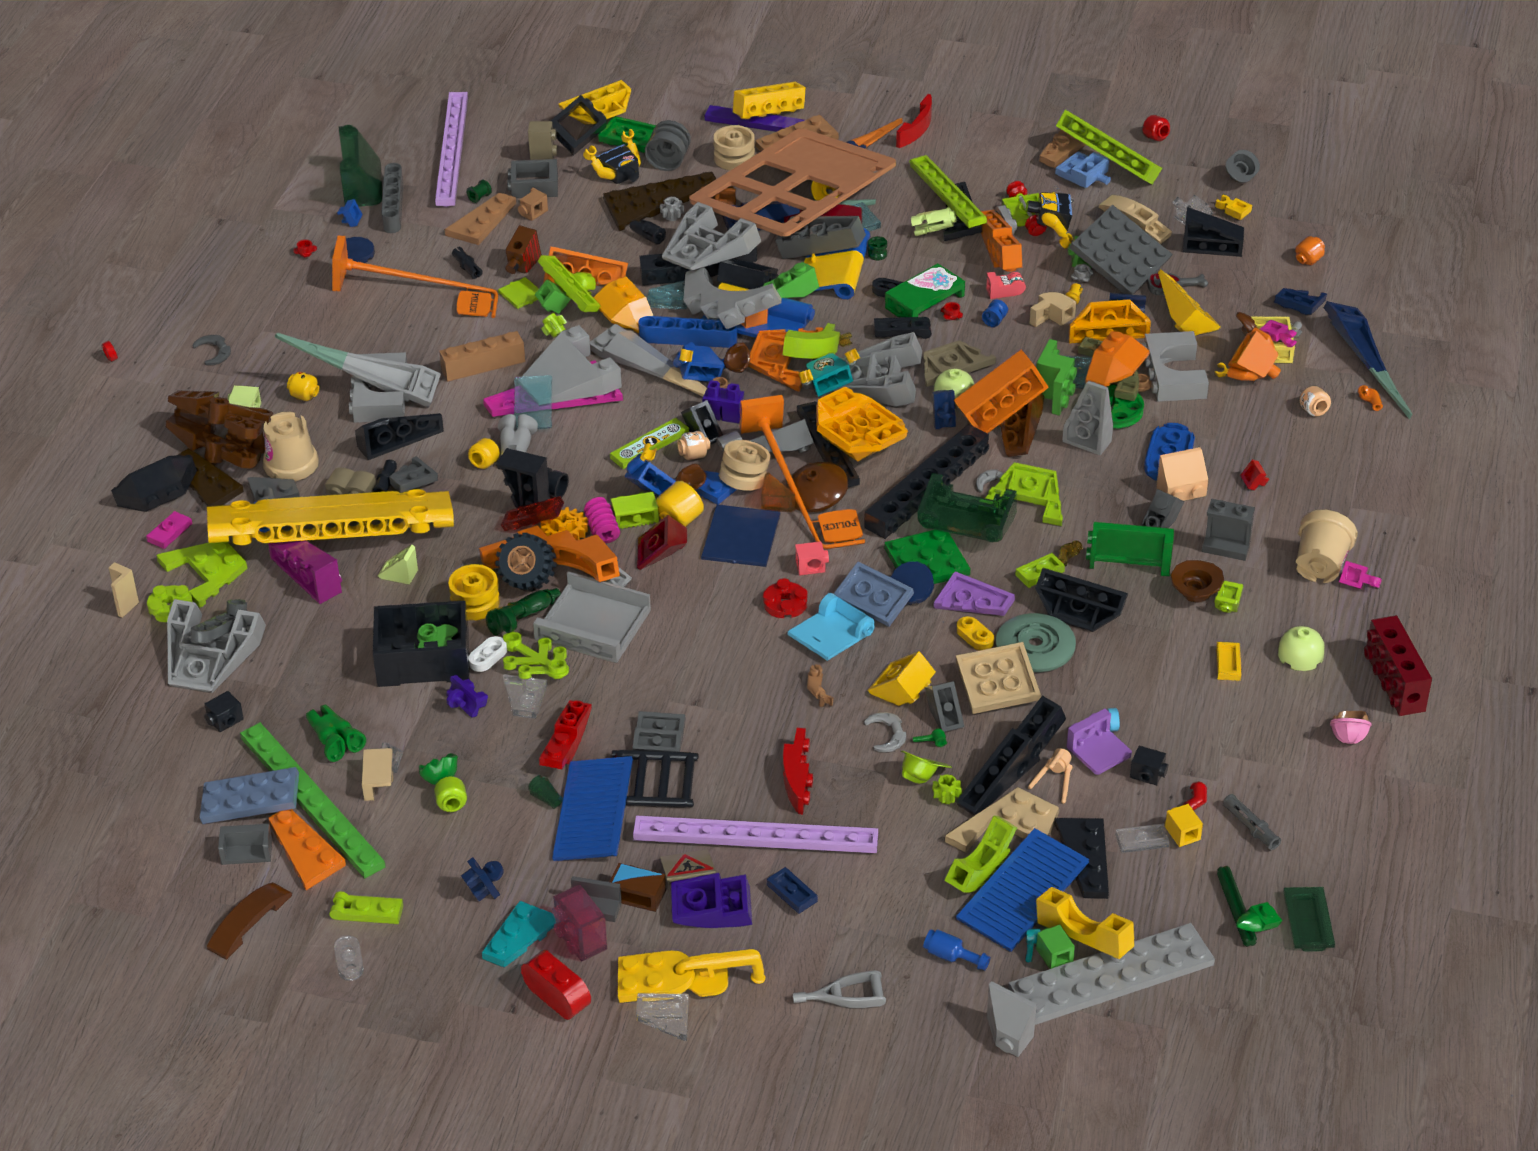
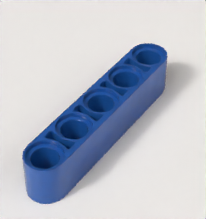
M644 316L638 321L639 337L647 343L686 345L692 342L696 346L730 348L737 343V325L726 329L721 320Z

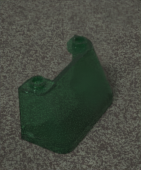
M352 125L338 126L343 159L340 162V174L344 204L346 205L347 201L355 199L358 207L380 204L383 198L380 158L356 127Z
M932 473L917 511L918 522L924 528L977 538L992 543L1002 540L1014 521L1017 512V491L1006 489L1003 496L1000 497V494H995L993 500L954 492L953 484L945 485L942 481L943 475Z

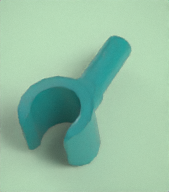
M1040 929L1027 930L1025 961L1028 963L1032 962L1034 944H1037V933L1040 932Z

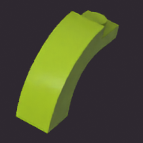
M827 323L823 331L816 333L788 330L784 339L782 355L816 359L829 353L835 354L838 351L840 332L835 331V324Z
M993 816L977 848L966 858L954 859L944 881L964 893L973 892L981 888L1007 858L1011 850L1008 846L1017 827L999 816Z

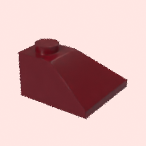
M667 515L638 538L637 568L642 570L682 549L687 543V528Z

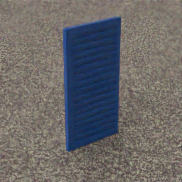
M632 756L570 761L553 851V861L617 856L633 762Z
M1034 828L958 913L956 919L1012 952L1026 936L1027 930L1032 929L1038 922L1036 899L1050 887L1064 892L1089 863V859Z

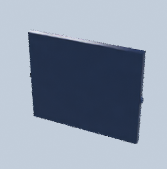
M716 505L701 559L767 567L781 513L779 511Z

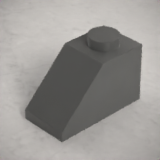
M954 681L925 687L929 709L938 727L944 732L965 727Z

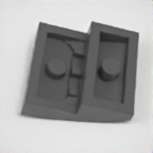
M639 711L632 750L680 752L686 721L685 714Z

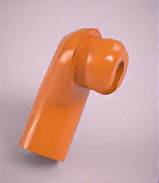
M1366 385L1358 388L1359 397L1371 403L1373 410L1379 411L1383 408L1379 393L1376 390L1368 388Z

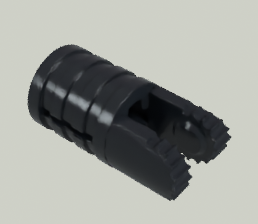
M643 219L640 221L634 220L629 224L633 232L657 245L661 244L666 237V230L650 221Z

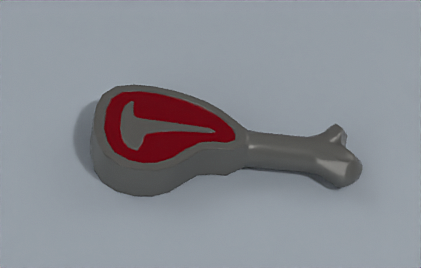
M1153 272L1147 280L1148 289L1152 294L1164 295L1158 272ZM1167 273L1181 287L1194 285L1206 287L1208 285V281L1204 279L1205 276L1203 274L1195 278H1181L1175 274Z

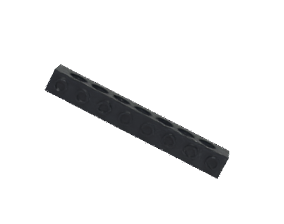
M970 424L966 425L865 511L864 528L884 539L895 533L904 522L909 521L911 516L918 510H921L941 490L947 488L955 478L961 476L969 466H972L977 459L988 452L989 434Z

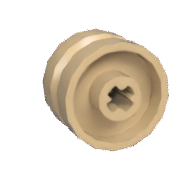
M739 125L725 126L717 130L714 134V162L722 169L732 170L755 155V136L752 130Z
M735 440L727 443L724 448L723 461L719 471L720 479L726 485L735 489L750 491L760 489L764 485L766 470L770 461L769 451L762 445L747 440Z

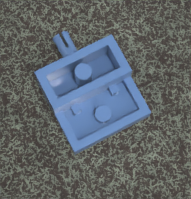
M1078 151L1055 169L1056 175L1084 188H1087L1095 181L1108 185L1111 180L1110 177L1104 175L1109 169V159L1095 152L1088 156Z

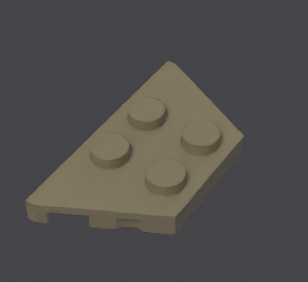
M960 340L923 352L925 386L934 385L937 377L946 370L960 369L970 373L996 364V357L992 354L989 357L982 355L980 349L971 347Z

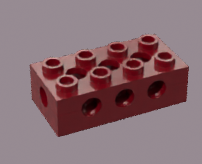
M1397 615L1372 619L1370 628L1367 630V645L1364 647V655L1370 661L1374 675H1377L1381 681L1382 690L1388 694L1391 706L1395 707L1399 716L1426 712L1432 677Z

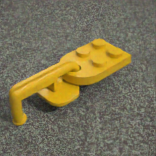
M748 949L691 957L680 951L673 950L618 957L619 1003L672 997L683 993L687 989L700 997L719 995L728 987V968L751 965L753 970L750 977L754 983L761 984L766 978L761 955L757 950Z

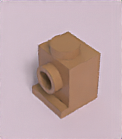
M535 188L530 189L531 193L520 199V206H518L520 215L531 221L548 211L547 195Z

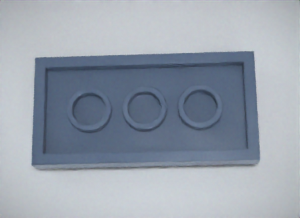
M297 767L205 782L200 811L202 824L296 809L299 781Z

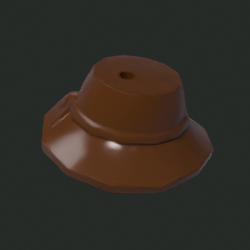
M1186 560L1177 564L1170 575L1172 586L1183 594L1188 601L1195 603L1207 600L1210 595L1220 591L1224 583L1222 569L1214 563L1201 560Z

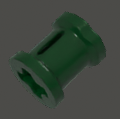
M482 179L476 186L468 187L466 193L470 201L477 203L483 196H489L492 193V188L487 181Z

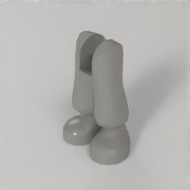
M512 414L505 415L499 420L498 429L501 432V455L506 448L527 452L531 435L535 434L538 428V423L534 418L525 414L519 415L518 428L516 417Z

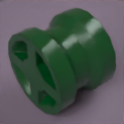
M880 236L870 238L868 240V257L876 261L885 259L887 257L886 248L888 241Z

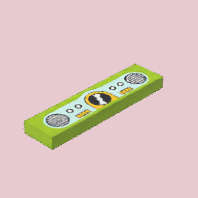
M674 418L611 452L610 459L622 469H625L633 458L638 454H642L645 444L650 443L649 449L654 450L657 448L658 451L680 439L684 433H688L689 427L677 418Z

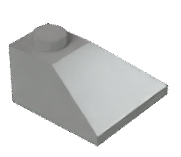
M991 981L988 990L987 1020L995 1045L1002 1051L1019 1057L1034 1037L1037 1004Z

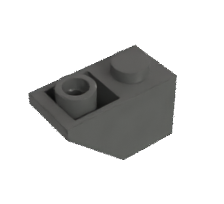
M1157 489L1141 526L1169 528L1176 521L1185 501Z

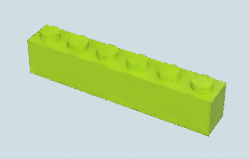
M1067 110L1063 112L1056 124L1061 130L1152 185L1162 170V167Z

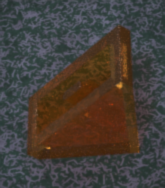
M769 472L766 473L761 492V509L794 512L795 494Z

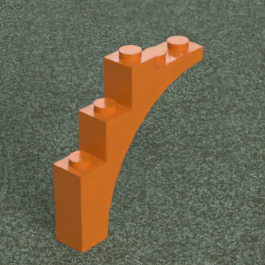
M538 525L517 531L521 535L522 533H529L547 541V544L553 548L551 552L556 555L553 561L559 565L582 570L598 582L620 576L617 556L598 535L577 541L568 530L546 536ZM506 540L479 548L482 565L491 569L498 568L495 564V561H499L496 553L501 552L502 549L499 546L501 543L506 544Z

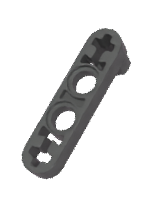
M242 599L228 600L226 612L191 627L190 640L206 643L231 632L237 611H247V602Z

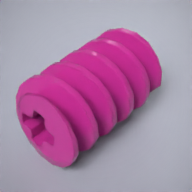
M603 497L589 500L585 504L584 514L587 517L592 536L598 535L605 544L615 541L620 535V529L611 505Z

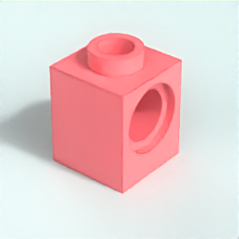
M821 541L795 545V561L799 576L825 572V563H829L828 551L823 549Z

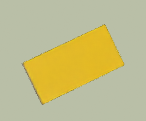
M1217 642V680L1241 681L1240 643Z

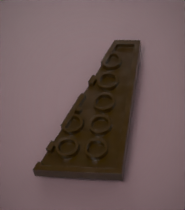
M703 172L697 175L668 179L662 182L648 183L647 185L633 186L622 190H612L603 193V200L620 232L634 220L640 221L644 217L651 218L660 214V204H664V200L668 197H676L682 203L688 202L692 194L700 190L701 187H705L716 180L713 172Z

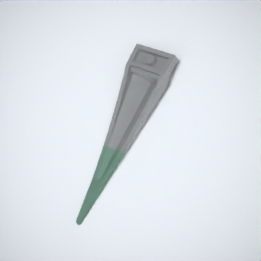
M280 333L275 335V338L386 392L403 391L405 401L411 400L428 408L441 373L422 365L367 357L317 345Z

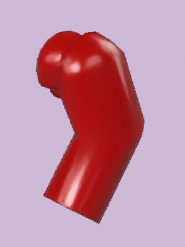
M1200 781L1191 784L1190 789H1193L1191 792L1193 797L1183 804H1189L1193 811L1207 802V787Z

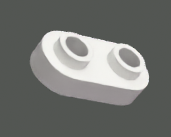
M498 636L486 639L469 654L470 668L477 672L488 670L507 653L506 642L502 637Z

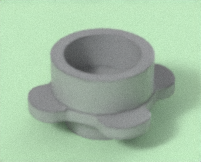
M1079 264L1075 266L1071 278L1079 282L1090 281V275H1093V271L1088 265Z

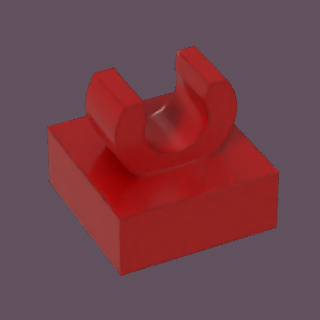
M1253 459L1240 474L1247 488L1254 491L1259 485L1265 486L1270 480L1265 477L1267 474L1259 461Z

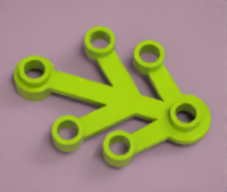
M511 632L504 634L503 640L507 644V651H518L526 656L504 657V669L514 670L517 668V665H521L518 668V676L521 679H529L532 677V674H547L554 679H561L569 673V666L565 661L567 658L565 647H555L553 649L554 659L549 660L548 651L552 649L550 638L538 640L539 653L522 644L520 633Z

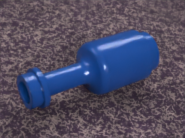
M930 929L923 944V948L927 949L928 953L949 962H955L957 958H962L976 964L978 970L985 971L991 959L986 953L978 955L962 947L963 941L960 938L938 929L936 931Z

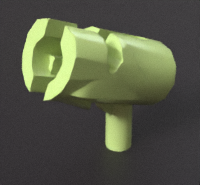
M949 207L919 213L911 217L912 226H915L916 229L914 231L915 236L953 227L954 222H957L955 211H952Z

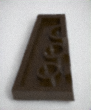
M188 448L178 454L192 456L197 472L190 487L193 491L197 492L199 499L207 506H222L244 492L242 484Z

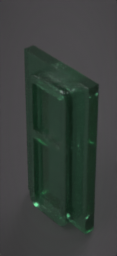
M1324 887L1284 888L1283 893L1294 949L1301 948L1303 951L1309 952L1335 948Z

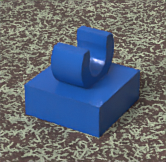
M355 199L348 200L345 207H340L337 212L338 215L344 214L342 223H348L350 227L357 226L363 215Z

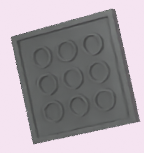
M1111 205L1069 247V249L1123 294L1134 295L1147 282L1148 277L1153 272H1157L1173 255L1114 205Z

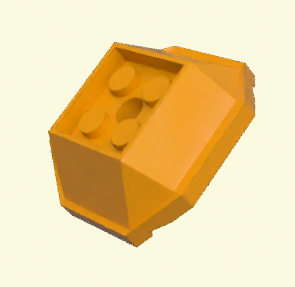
M843 387L818 399L816 405L817 431L822 434L823 438L857 462L905 439L908 430L905 428L902 419L872 398L860 393H854L852 389Z

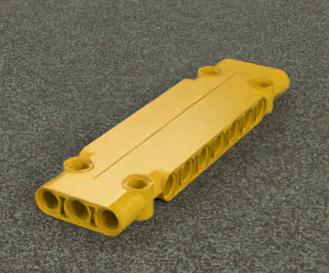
M412 489L407 491L406 494H401L397 491L263 499L253 504H250L248 501L239 500L232 502L230 505L207 506L209 543L229 542V536H232L234 544L247 545L253 541V538H256L261 543L402 534L408 528L414 533H425L430 530V522L433 523L434 528L454 527L453 508L449 491L426 492L422 489ZM396 518L403 519L401 523L393 522ZM373 520H380V521H381V522H380L379 524H377V525L371 524V521H373ZM352 521L359 522L356 526L348 525ZM331 522L337 524L333 528H329L326 526L328 523ZM307 524L314 525L312 529L304 528ZM286 525L292 527L288 531H284L281 528ZM262 527H267L270 529L267 532L259 531V529Z

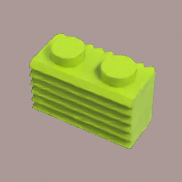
M641 492L636 495L618 496L617 498L610 499L612 511L614 512L619 529L659 522L658 506L653 492Z

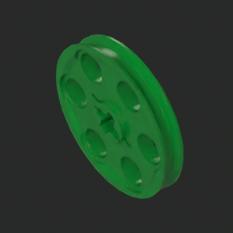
M1110 384V386H1107L1111 407L1114 401L1113 410L1111 411L1113 428L1129 427L1140 421L1144 412V400L1140 394H1137L1135 401L1114 397V391L1117 385Z

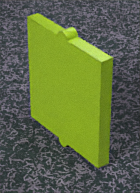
M524 277L499 288L498 292L514 307L519 309L538 300L535 293L539 288Z

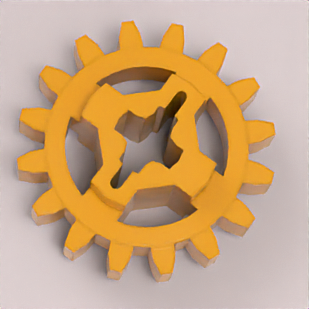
M566 507L565 510L557 508V512L550 510L549 515L543 516L541 530L546 536L568 530L578 541L580 538H585V533L588 532L587 517H584L583 512L577 513L576 508L572 511H569V507Z

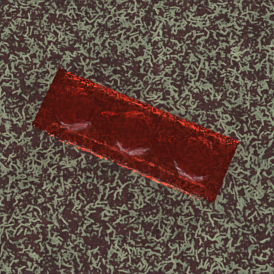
M559 496L509 510L503 518L501 527L504 531L516 530L523 526L535 525L548 519L553 520L560 515L564 501Z

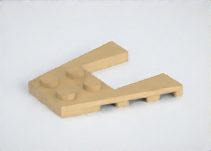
M1017 787L945 836V842L966 853L988 828L993 816H999L1016 826L1015 835L1023 839L1034 828L1050 836L1055 818L1059 814V807Z

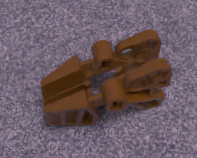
M178 390L168 396V402L177 407L174 409V414L166 420L165 427L189 449L193 451L204 446V459L210 463H221L223 460H226L240 468L250 469L255 467L260 461L261 454L265 453L264 423L267 422L268 424L271 422L272 411L264 408L231 404L229 400L219 397V392ZM216 424H224V427L228 429L226 439L214 434Z

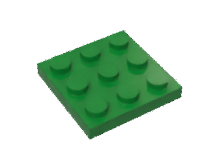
M946 527L884 542V549L895 568L907 562L925 564L932 572L934 584L949 581L954 572L966 576L970 575L971 568Z

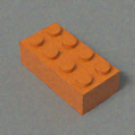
M1021 349L953 401L970 425L989 433L1049 387L1035 365Z

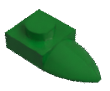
M1268 902L1251 906L1247 912L1238 918L1236 926L1246 931L1261 932L1278 927L1283 920L1276 913L1275 909Z

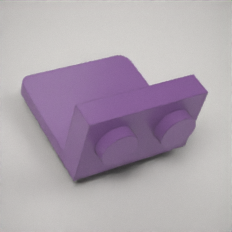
M1106 709L1093 713L1088 718L1074 723L1068 728L1067 749L1097 775L1132 756V751L1110 731L1111 713Z

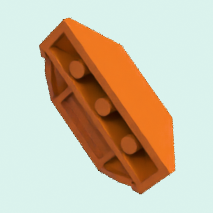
M1111 331L1094 351L1085 383L1091 381L1107 387L1110 386V383L1132 376L1148 357L1150 351L1132 336Z

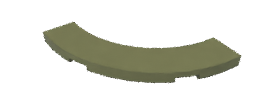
M1085 337L1078 346V353L1093 357L1094 351L1103 341ZM1138 370L1132 376L1118 381L1114 397L1135 401L1139 391Z

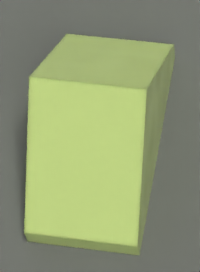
M411 544L387 560L380 570L378 577L410 585L418 571L415 546Z

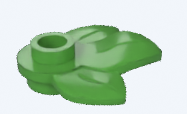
M424 624L417 633V638L420 642L418 648H424V642L438 641V647L447 646V640H452L451 637L458 632V629L447 624L438 627L433 624Z

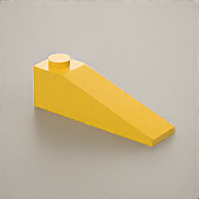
M1160 269L1158 274L1171 318L1176 322L1174 326L1180 332L1194 331L1195 335L1219 330L1221 326L1212 316L1199 307L1200 305L1171 276Z

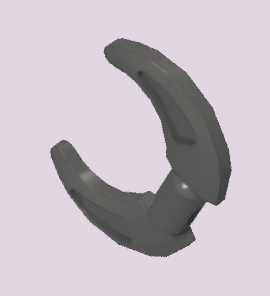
M220 335L203 336L192 345L193 348H196L202 344L217 345L220 349L216 357L205 361V365L219 364L225 361L231 354L230 346L226 345L224 342L225 338Z

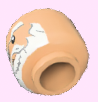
M1311 386L1302 392L1300 405L1308 414L1316 417L1324 415L1329 410L1331 399L1322 388Z
M700 431L684 433L677 442L678 452L686 460L704 458L707 450H710L709 438L705 437Z

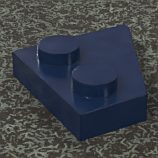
M1283 288L1275 295L1274 303L1281 305L1283 308L1297 310L1304 315H1312L1326 301L1327 293L1321 292L1320 296L1308 295L1309 291Z

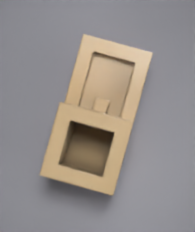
M1057 292L1043 293L1039 295L1038 303L1031 307L1030 324L1037 327L1046 320L1051 319L1062 326L1075 318L1076 301Z

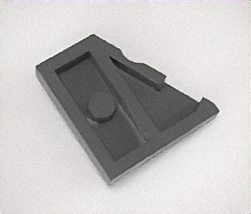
M416 456L411 459L412 464L409 466L403 465L399 471L389 476L390 485L400 493L407 492L438 481V473Z
M247 478L255 502L263 497L262 492L265 488L273 490L275 499L300 497L294 479Z

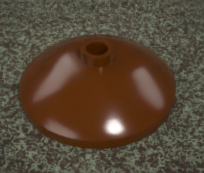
M814 462L804 465L791 475L807 512H819L834 506L844 497L848 489V478L845 471L840 466L829 462ZM786 482L784 492L788 503L796 510L801 511Z

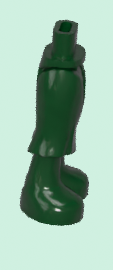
M558 588L539 590L519 601L509 602L508 606L488 611L486 615L488 629L493 635H499L503 631L506 633L515 631L517 629V620L546 609L555 602V598L561 595Z

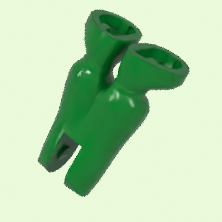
M326 704L320 706L322 717L314 709L306 713L309 724L317 734L320 742L325 745L324 754L329 761H339L345 754V745L353 753L364 748L366 744L365 735L361 731L352 728L347 720L337 715Z

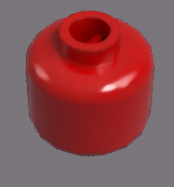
M1150 115L1143 123V134L1149 139L1163 141L1170 133V123L1166 118Z

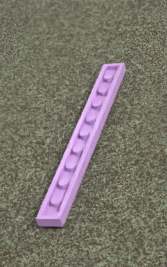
M449 92L435 198L436 206H455L468 102L467 92Z
M636 816L633 838L639 841L877 853L878 828Z

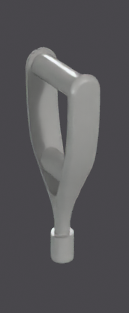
M873 970L846 975L820 990L811 993H793V1002L801 1003L807 1002L806 1000H820L846 1008L880 1007L886 1003L881 984L882 974L880 971ZM871 982L873 997H842L841 988L853 984Z

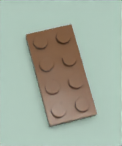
M819 114L757 139L755 144L760 151H763L797 129H807L834 139H839V134Z

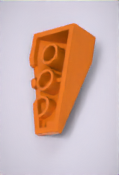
M551 246L548 255L555 256L573 274L576 272L590 273L595 278L596 286L606 285L626 276L628 266L626 262ZM545 272L543 283L546 280L555 283L554 279Z

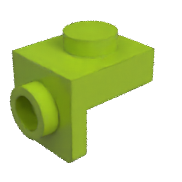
M1224 581L1215 597V608L1225 613L1237 612L1243 584Z

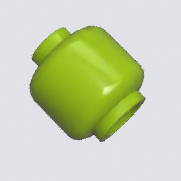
M450 776L437 782L434 792L438 807L445 812H455L462 809L467 801L466 789L462 780Z

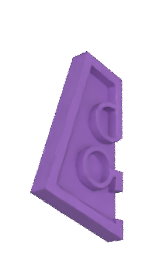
M954 572L934 601V608L1005 616L1015 600V595Z

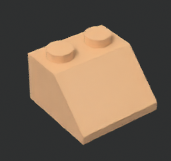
M1201 447L1160 455L1157 489L1183 501L1207 495L1208 476Z

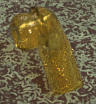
M1075 540L1072 543L1061 546L1058 559L1065 566H1067L1069 558L1080 553L1083 548L1081 542Z

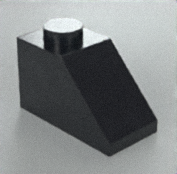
M708 400L681 412L686 425L689 427V432H702L705 437L709 438L710 445L716 443V438L723 436Z

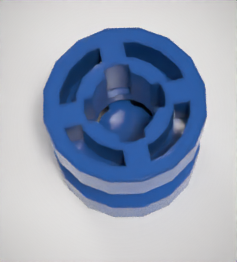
M993 300L982 313L983 322L990 327H997L1008 313L1007 305L1002 300Z

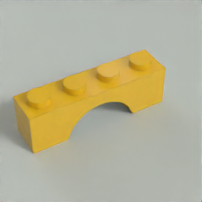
M1050 887L1036 899L1037 921L1040 925L1047 928L1061 925L1068 937L1117 959L1122 958L1134 947V923L1128 919L1112 913L1103 922L1091 920L1078 909L1072 895L1054 887Z

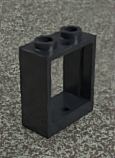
M582 95L551 120L553 129H556V139L573 156L606 128L607 123L605 115L601 111L598 112L594 108L593 103ZM581 106L597 124L576 141L560 122Z
M733 258L720 261L717 281L751 290L762 287L765 283L772 281L779 275L777 274V268Z

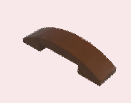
M272 882L250 893L222 921L207 944V949L227 960L243 944L242 936L270 909L277 911L292 897V892Z

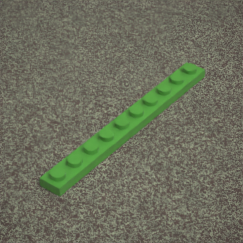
M261 722L240 732L242 741L269 771L297 767L299 772L297 803L364 879L386 868L382 857Z

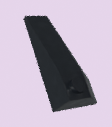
M440 413L381 418L362 425L355 430L357 447L367 460H371L444 432L443 419Z

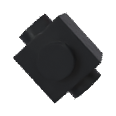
M229 691L204 703L206 710L204 717L210 726H214L219 732L244 720L241 703Z
M1139 745L1131 761L1130 778L1157 786L1160 778H1165L1168 771V764L1165 763L1166 753Z

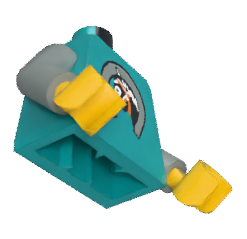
M856 348L846 352V358L829 353L823 357L812 359L811 362L806 364L807 370L798 373L803 387L809 389L813 385L819 397L853 382L850 370L853 368L856 360L860 359Z

